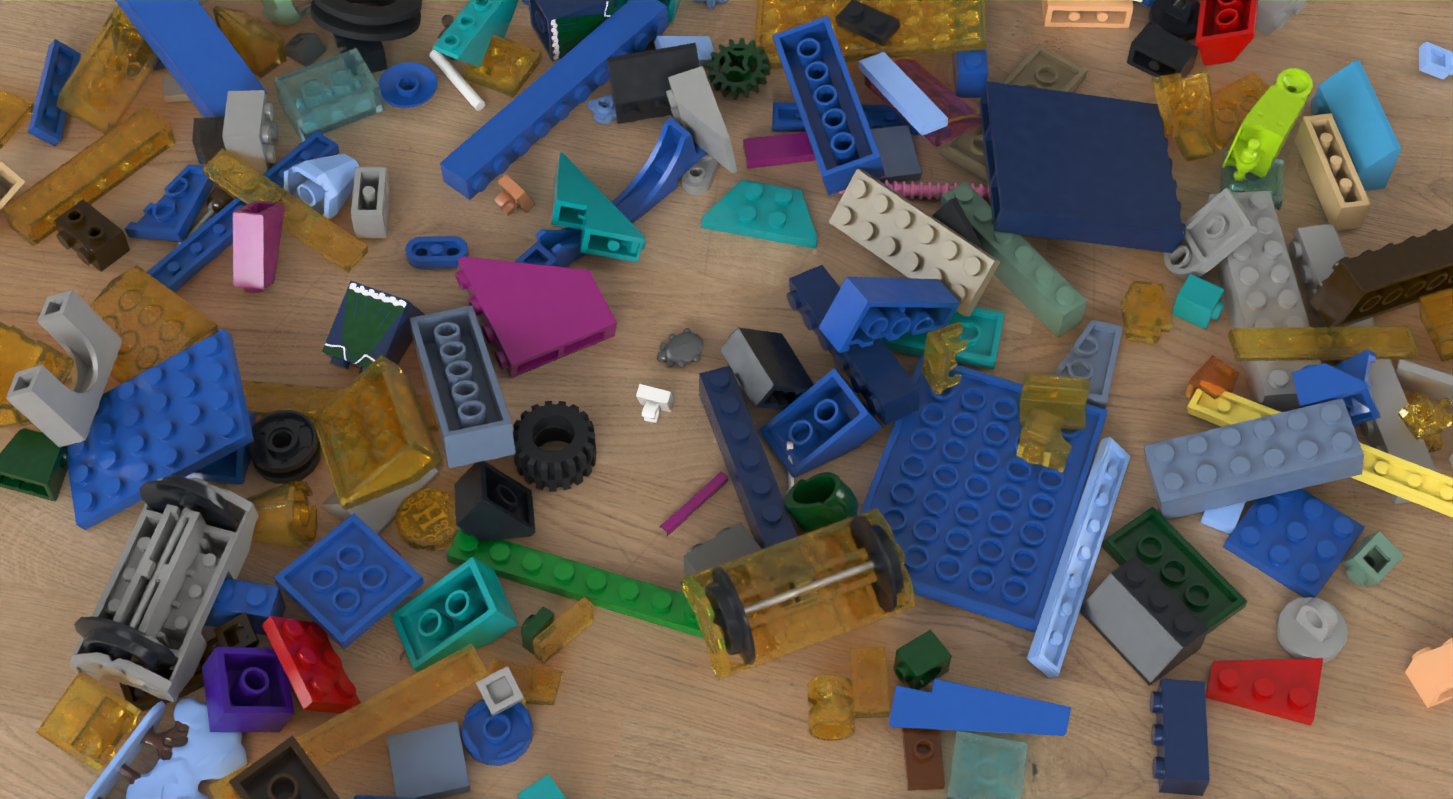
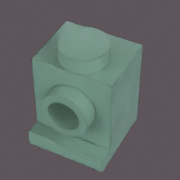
M1381 531L1365 537L1343 564L1348 568L1346 571L1347 577L1356 585H1364L1367 588L1379 583L1404 555Z

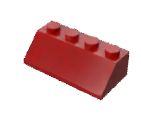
M1201 0L1196 45L1199 47V53L1204 66L1233 62L1255 37L1259 0Z

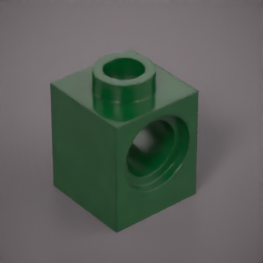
M930 629L896 650L893 669L900 682L903 684L907 683L911 689L919 690L949 671L952 655Z

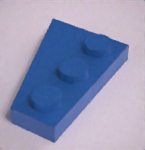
M188 164L164 188L166 194L156 204L150 202L143 210L145 215L137 223L131 222L125 228L128 236L183 242L219 176L215 166Z

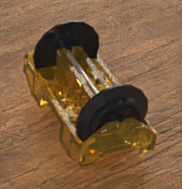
M878 508L684 577L680 581L685 597L696 616L705 640L710 663L717 681L775 661L787 654L835 636L844 635L916 606L912 581L904 565L905 556L899 544H896L890 525ZM794 584L795 588L790 589V585ZM799 597L800 602L796 603L794 598ZM727 653L729 655L739 654L744 663L729 662Z

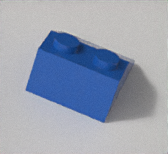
M834 368L760 428L759 431L789 473L796 478L858 448L879 431L882 425L870 412L849 382ZM787 441L793 442V449L787 450ZM789 455H790V457H791V459H792V463H791L790 460L788 459V456H789Z

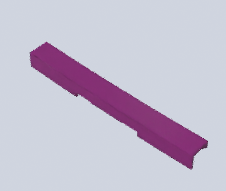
M720 472L682 508L665 521L660 528L664 529L668 536L687 520V517L697 510L709 497L711 498L728 482V477Z

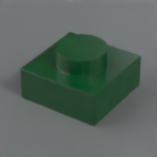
M544 606L536 615H530L521 627L523 648L533 655L556 631L554 613Z

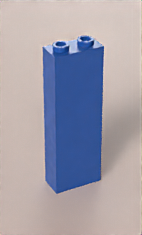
M115 0L215 132L223 128L228 91L265 90L198 0Z

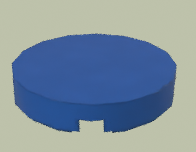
M481 699L470 707L464 716L461 736L465 749L476 761L483 764L502 766L514 762L527 751L532 742L533 723L528 710L520 702L492 716L485 700Z

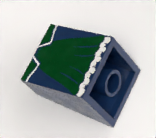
M528 0L530 23L552 62L563 58L613 15L614 8L617 7L616 0Z
M350 281L322 352L331 358L330 364L348 370L351 365L360 369L359 374L370 379L377 380L378 375L389 379L413 341L409 318L425 314L408 300Z

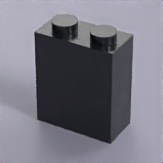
M738 327L730 334L728 340L720 348L721 353L756 408L784 410L814 385L782 333Z

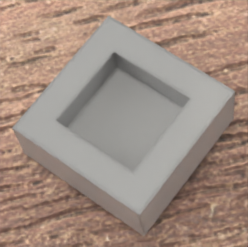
M508 666L476 682L492 716L525 700Z

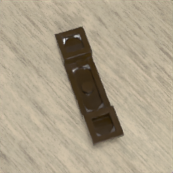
M246 612L214 629L216 637L207 641L208 645L194 676L179 693L177 699L204 686L202 666L215 647L255 648L260 643ZM157 669L153 673L169 680L173 670ZM119 683L128 708L133 714L149 710L160 701H163L165 704L171 702L160 699L139 688Z

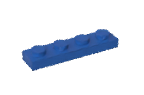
M56 39L48 48L28 128V133L53 146L61 141L81 53Z

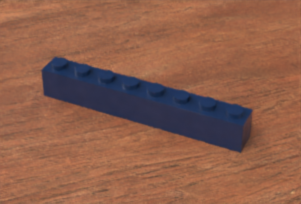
M726 366L699 373L700 399L753 538L764 551L763 564L775 595L815 581L731 367ZM815 590L779 603L781 612L813 604Z

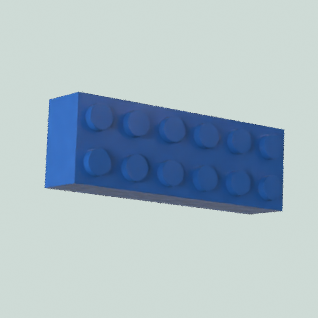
M825 16L772 35L827 194L831 195L846 190L857 169L864 170L876 179L885 176L881 156L829 17Z

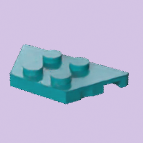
M741 180L701 220V228L814 249L817 247L818 238L802 191L797 189Z

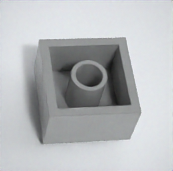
M265 90L228 91L222 138L233 176H262L270 170L271 163L276 162V151L273 141H278L277 123H272L273 105L267 102Z

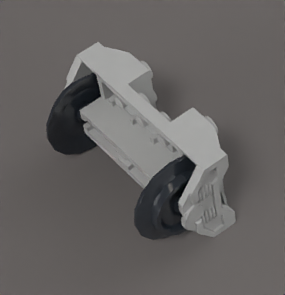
M169 476L159 478L156 481H147L140 487V495L145 502L144 508L92 616L81 617L74 624L76 631L82 637L68 665L77 676L91 680H111L139 688L160 699L176 702L179 693L194 676L208 645L201 631L224 579L237 580L249 553L254 527L259 515L252 502L230 490L215 487L196 477L187 479ZM236 519H237V520H239V527H238L237 531L234 532V531L236 530V528H237V522H236ZM156 669L173 670L169 680L153 672Z

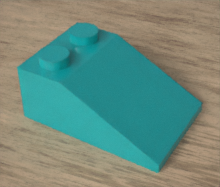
M474 557L391 614L412 668L416 672L488 645L519 624L495 571Z

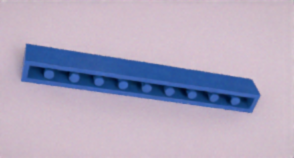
M629 0L440 162L444 182L469 200L478 192L485 190L495 177L504 173L511 163L519 156L526 154L536 141L545 137L552 127L560 120L567 118L576 106L585 102L593 91L609 80L607 58L641 52L651 40L666 30L668 27L667 6L658 0Z

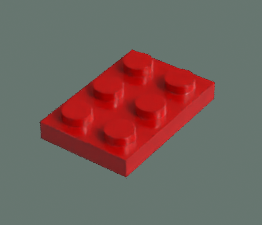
M270 616L262 624L303 710L354 715L362 707L356 694V688L348 679L342 667V661L335 653L328 639V634L317 623Z

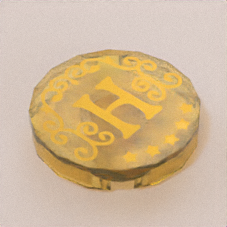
M437 488L422 489L411 493L401 502L396 512V527L402 541L409 547L417 550L421 548L427 549V551H437L448 547L453 542L459 529L456 526L455 497L449 492Z

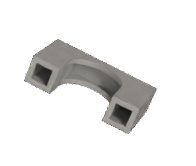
M73 290L47 297L37 323L67 353L72 367L71 388L68 389L47 368L39 365L16 372L6 399L59 448L85 441L89 435L92 421L99 408V402L105 386L108 384L111 370L123 341Z

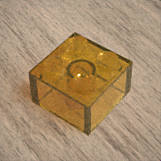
M80 670L36 733L70 756L99 771L102 765L107 764L115 753V747L124 734L133 729L141 710Z

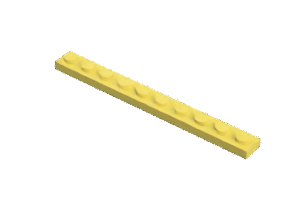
M1202 381L1187 406L1188 414L1221 427L1282 413ZM1360 443L1364 454L1362 474L1352 476L1351 478L1453 518V478Z

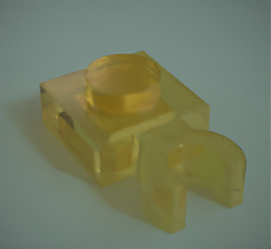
M1449 398L1441 399L1435 407L1429 399L1404 406L1398 413L1416 440L1442 433L1447 426L1453 425V414L1445 410L1452 402Z

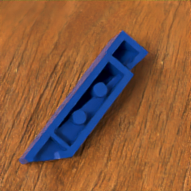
M934 679L931 692L896 685L889 725L899 728L1064 736L1068 728L1071 707Z

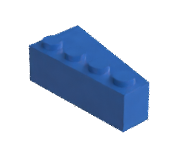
M847 277L822 320L819 330L834 348L841 353L849 351L850 345L859 344L861 347L871 346L874 340L885 337L888 341L899 339L906 332L917 335L946 328L960 302L939 279Z

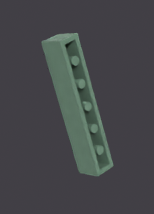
M964 182L942 195L940 208L950 199L957 198L981 243L980 248L1000 261L994 275L1057 338L1082 323L1087 300L1020 234L994 231L991 206L968 183Z

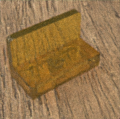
M1024 374L1020 389L1019 423L1029 426L1085 429L1086 402L1090 391V379Z

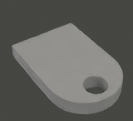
M1225 188L1184 223V239L1178 242L1173 253L1164 252V263L1173 274L1181 279L1187 280L1190 274L1201 277L1258 230L1235 195L1228 188ZM1186 254L1185 259L1177 264L1179 258Z

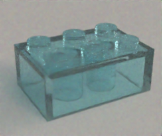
M357 48L274 78L279 103L302 142L316 130L324 134L384 111L380 86Z

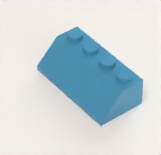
M1360 60L1353 61L1318 85L1316 94L1311 100V111L1313 115L1332 113L1364 190L1384 189L1402 148Z

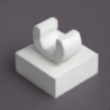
M639 384L636 397L640 405H644L642 417H644V421L657 424L660 410L672 411L674 404L672 393Z

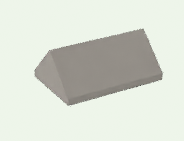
M410 436L388 437L321 505L323 509L342 522L355 513L376 534L380 535L406 509L403 505L408 503V499H415L418 493L423 491L439 475V471Z

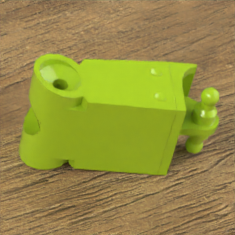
M1298 68L1283 70L1278 75L1274 85L1268 88L1242 122L1222 166L1223 168L1226 166H1236L1237 170L1233 175L1236 181H1243L1247 172H1251L1262 179L1266 177L1289 138L1313 88L1312 79L1304 70Z

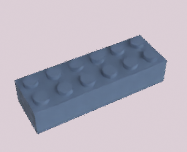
M473 306L409 318L415 353L448 467L465 466L471 463L516 454L512 423Z
M1343 398L1144 445L1145 466L1160 514L1166 520L1361 475L1364 459L1362 448Z

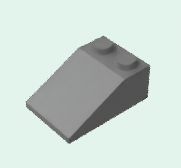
M703 66L668 77L671 90L666 91V95L671 106L673 119L680 125L682 124V127L692 134L693 142L731 173L737 172L731 140Z

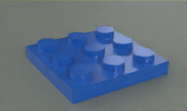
M1301 488L1257 499L1227 538L1223 548L1303 598H1316L1360 537L1365 526Z
M355 513L274 577L276 585L343 650L424 583L423 577Z

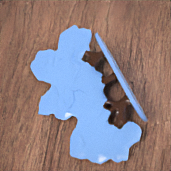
M193 697L181 699L175 706L173 714L175 727L162 733H155L166 709L165 703L160 701L146 714L90 788L84 799H105L122 775L127 777L130 783L127 787L126 799H209L208 796L198 792L200 781L211 778H227L247 765L246 751L241 744L242 733L210 732L207 704ZM182 724L189 726L187 731L178 730ZM172 736H185L188 738V743L180 747L166 745L164 741L168 740L171 742L174 739ZM145 744H151L157 748L158 762L149 773L139 774L129 766ZM163 749L170 751L169 759L164 758L162 754Z

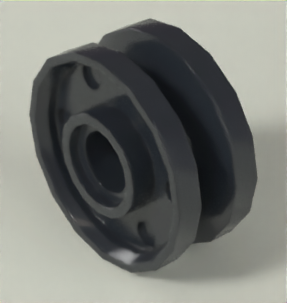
M278 410L266 414L255 422L251 428L254 441L247 444V448L256 471L265 480L276 484H291L311 474L320 462L322 448L313 422L302 413L293 410Z

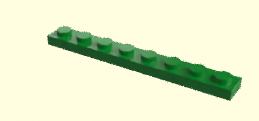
M458 529L446 555L448 562L462 565L474 557L492 568L497 577L704 639L712 622L706 600L508 541L493 540L483 542L473 535H467Z

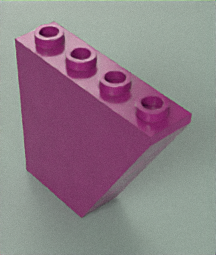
M472 257L458 259V272H455L458 285L461 290L467 289L471 297L468 299L469 306H473L476 316L480 315L484 323L481 326L484 337L488 343H494L497 352H495L497 363L501 370L507 369L510 378L615 336L617 322L590 270Z

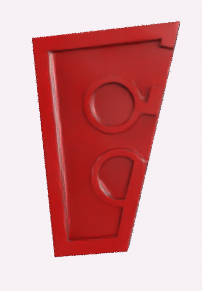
M1323 658L1213 661L1210 667L1205 697L1311 726L1315 717Z

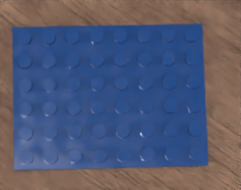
M921 354L912 380L920 388L919 410L895 421L859 516H863L871 526L879 525L890 538L901 565L904 591L1036 633L1071 530L1108 410ZM851 537L843 555L840 570L858 565Z

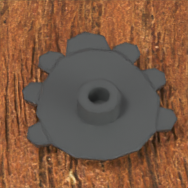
M685 328L683 333L677 336L670 334V341L668 344L664 342L660 344L661 351L657 355V360L666 362L667 367H672L674 363H678L679 367L682 368L686 366L687 362L692 360L698 362L701 359L700 354L703 350V340L698 334L692 333L689 328Z

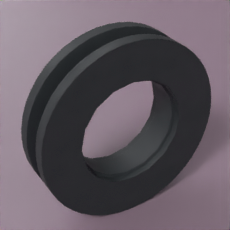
M312 0L310 13L312 19L320 27L336 35L363 41H390L407 37L417 31L421 22L420 10L422 8V0ZM353 3H370L379 7L361 6Z

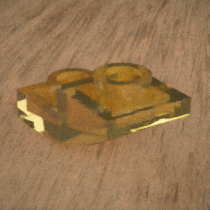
M495 657L492 658L487 676L508 666L525 698L520 703L554 705L563 671L530 661L527 667Z

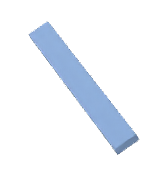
M1111 437L1101 439L1027 656V660L1048 678L1059 676L1131 457Z

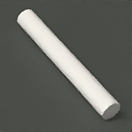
M432 50L429 57L477 111L482 110L485 107V102L442 53Z

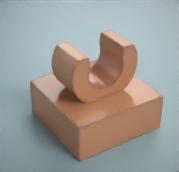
M507 174L498 181L504 192H501L494 201L508 216L516 210L518 205L526 213L535 205L528 194Z

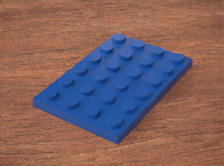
M222 329L102 394L99 408L95 413L86 440L67 445L68 453L66 459L77 526L86 530L143 500L139 489L147 481H156L159 478L169 476L185 478L254 441L232 334L227 330Z

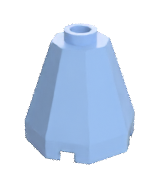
M346 154L303 161L284 171V192L288 198L293 196L297 203L293 207L298 214L315 225L338 214L353 191L355 167H359V164L355 159Z

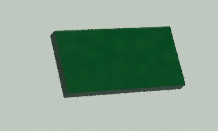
M1151 507L1103 540L1101 547L1120 566L1134 556H1137L1209 629L1207 634L1238 613L1247 604V600L1154 507Z

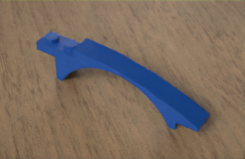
M670 117L664 122L659 139L645 165L612 203L631 223H634L678 187L677 179L707 153L693 142L690 132ZM568 227L558 230L541 229L535 234L537 242L516 259L515 262L566 267L586 255V253H580L581 230Z

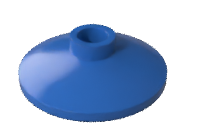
M415 62L399 63L388 68L381 75L378 82V90L382 99L388 104L400 108H411L424 104L433 97L437 89V79L434 72L427 66Z

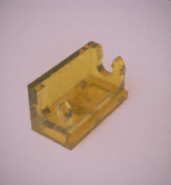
M960 322L927 333L921 372L936 396L942 394L943 390L957 385L962 378L961 374L951 378L948 377L949 371L957 366L956 354L965 350L968 345V340L959 342L960 334L963 332Z

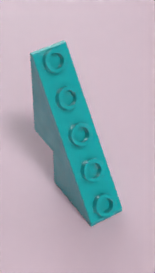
M470 0L435 43L433 50L465 63L481 67L492 35L502 39L505 38L519 0Z
M560 152L554 176L551 225L581 230L580 253L638 263L641 250L646 246L644 235L564 153Z

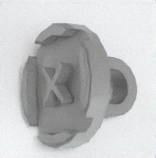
M1312 597L1297 598L1286 604L1277 618L1278 641L1284 650L1296 659L1323 658V663H1326L1336 658L1347 642L1348 628L1344 617L1334 606L1323 599Z

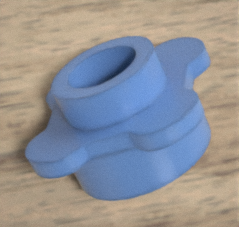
M605 95L597 100H590L588 102V109L593 111V117L598 123L608 124L616 119L612 95Z

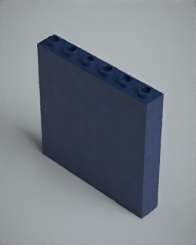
M986 82L979 101L994 231L1166 253L1174 252L1178 242L1184 239L1185 224L1181 221V203L1177 201L1176 196L1177 182L1172 176V159L1169 158L1167 151L1168 138L1164 136V118L1160 115L1158 104Z

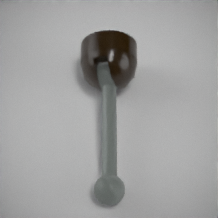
M214 188L207 198L209 210L184 240L204 225L214 213H218L228 205L233 198L226 191Z

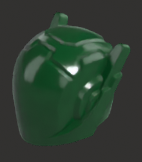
M830 472L816 474L808 480H799L788 491L784 499L785 506L794 522L801 530L815 538L829 539L842 534L851 527L853 517L858 516L857 510L859 505L853 491L839 476Z

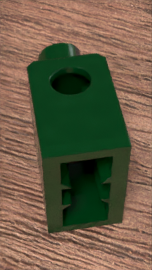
M26 428L20 429L0 453V487L55 502L68 470L66 459L68 447L63 446L59 448L42 431L37 432Z

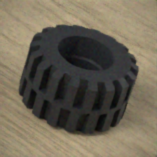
M545 401L544 406H539L538 404L531 406L532 411L528 412L525 410L521 414V420H516L514 424L513 437L516 453L514 454V462L517 472L520 476L524 475V481L529 485L535 482L536 488L543 490L544 487H549L550 492H557L558 487L568 490L571 489L572 483L578 486L583 482V476L588 477L591 474V466H595L596 440L592 421H589V416L585 411L579 413L578 406L572 404L568 407L564 401H559L558 404H552V401ZM550 441H563L570 444L559 451H545L539 448Z

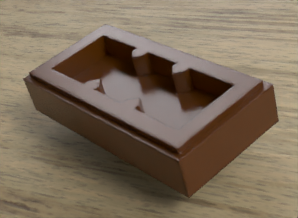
M902 728L907 790L944 789L945 780L939 730Z

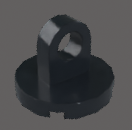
M1155 0L1149 12L1150 24L1178 38H1186L1185 41L1192 40L1197 34L1200 3L1197 0Z

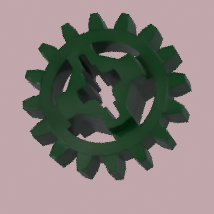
M740 38L739 44H734V41L730 39L728 47L721 44L718 45L719 54L712 52L710 54L712 61L707 62L709 70L707 74L714 90H721L723 97L732 93L735 100H737L741 93L744 94L745 98H749V91L760 92L758 84L766 85L767 80L765 76L771 74L769 68L770 61L768 55L765 54L764 47H757L754 40L750 41L747 45L744 38Z

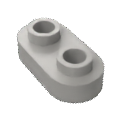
M707 153L681 176L683 190L691 195H701L707 192L711 187L720 163Z

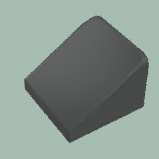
M298 33L282 47L281 51L298 63L310 66L326 49L316 33Z

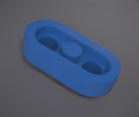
M456 236L416 237L408 242L405 249L408 263L419 269L458 268V259L469 257L467 243L462 238Z

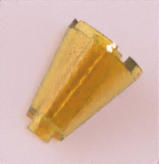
M303 480L291 481L245 498L253 503L259 515L251 542L294 548L310 547L308 542L314 541L316 538L317 510L316 505H309L307 496H312L313 493L307 482ZM236 519L237 528H236V530H235L234 532H236L237 529H238V527H239V520H237V519Z

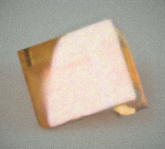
M1212 355L1190 378L1185 396L1191 399L1197 388L1214 399H1218L1224 391L1232 393L1239 372Z

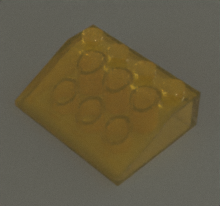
M138 265L111 280L90 305L123 339L118 357L110 373V376L121 384L219 331L218 324Z
M383 355L377 358L312 417L341 508L344 510L351 509L418 482L442 461L409 372Z

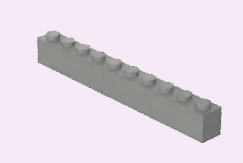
M1333 224L1297 228L1293 241L1289 244L1290 256L1293 260L1295 259L1299 268L1300 281L1302 284H1305L1308 290L1309 303L1318 291L1317 286L1334 271L1332 269L1333 265L1340 259L1347 257ZM1316 311L1319 318L1320 331L1325 333L1329 343L1330 356L1336 360L1337 364L1366 350L1376 354V362L1370 363L1367 380L1372 382L1370 393L1380 412L1381 418L1360 424L1363 437H1367L1370 447L1437 472L1373 318L1332 331ZM1389 493L1393 504L1412 502Z

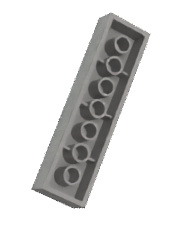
M1270 191L1235 192L1233 194L1258 231L1215 267L1221 288L1225 289L1223 296L1251 399L1253 402L1279 412L1298 409L1300 405L1292 372L1302 370V368L1308 365H1320L1318 351ZM1209 194L1207 203H1209L1218 194Z

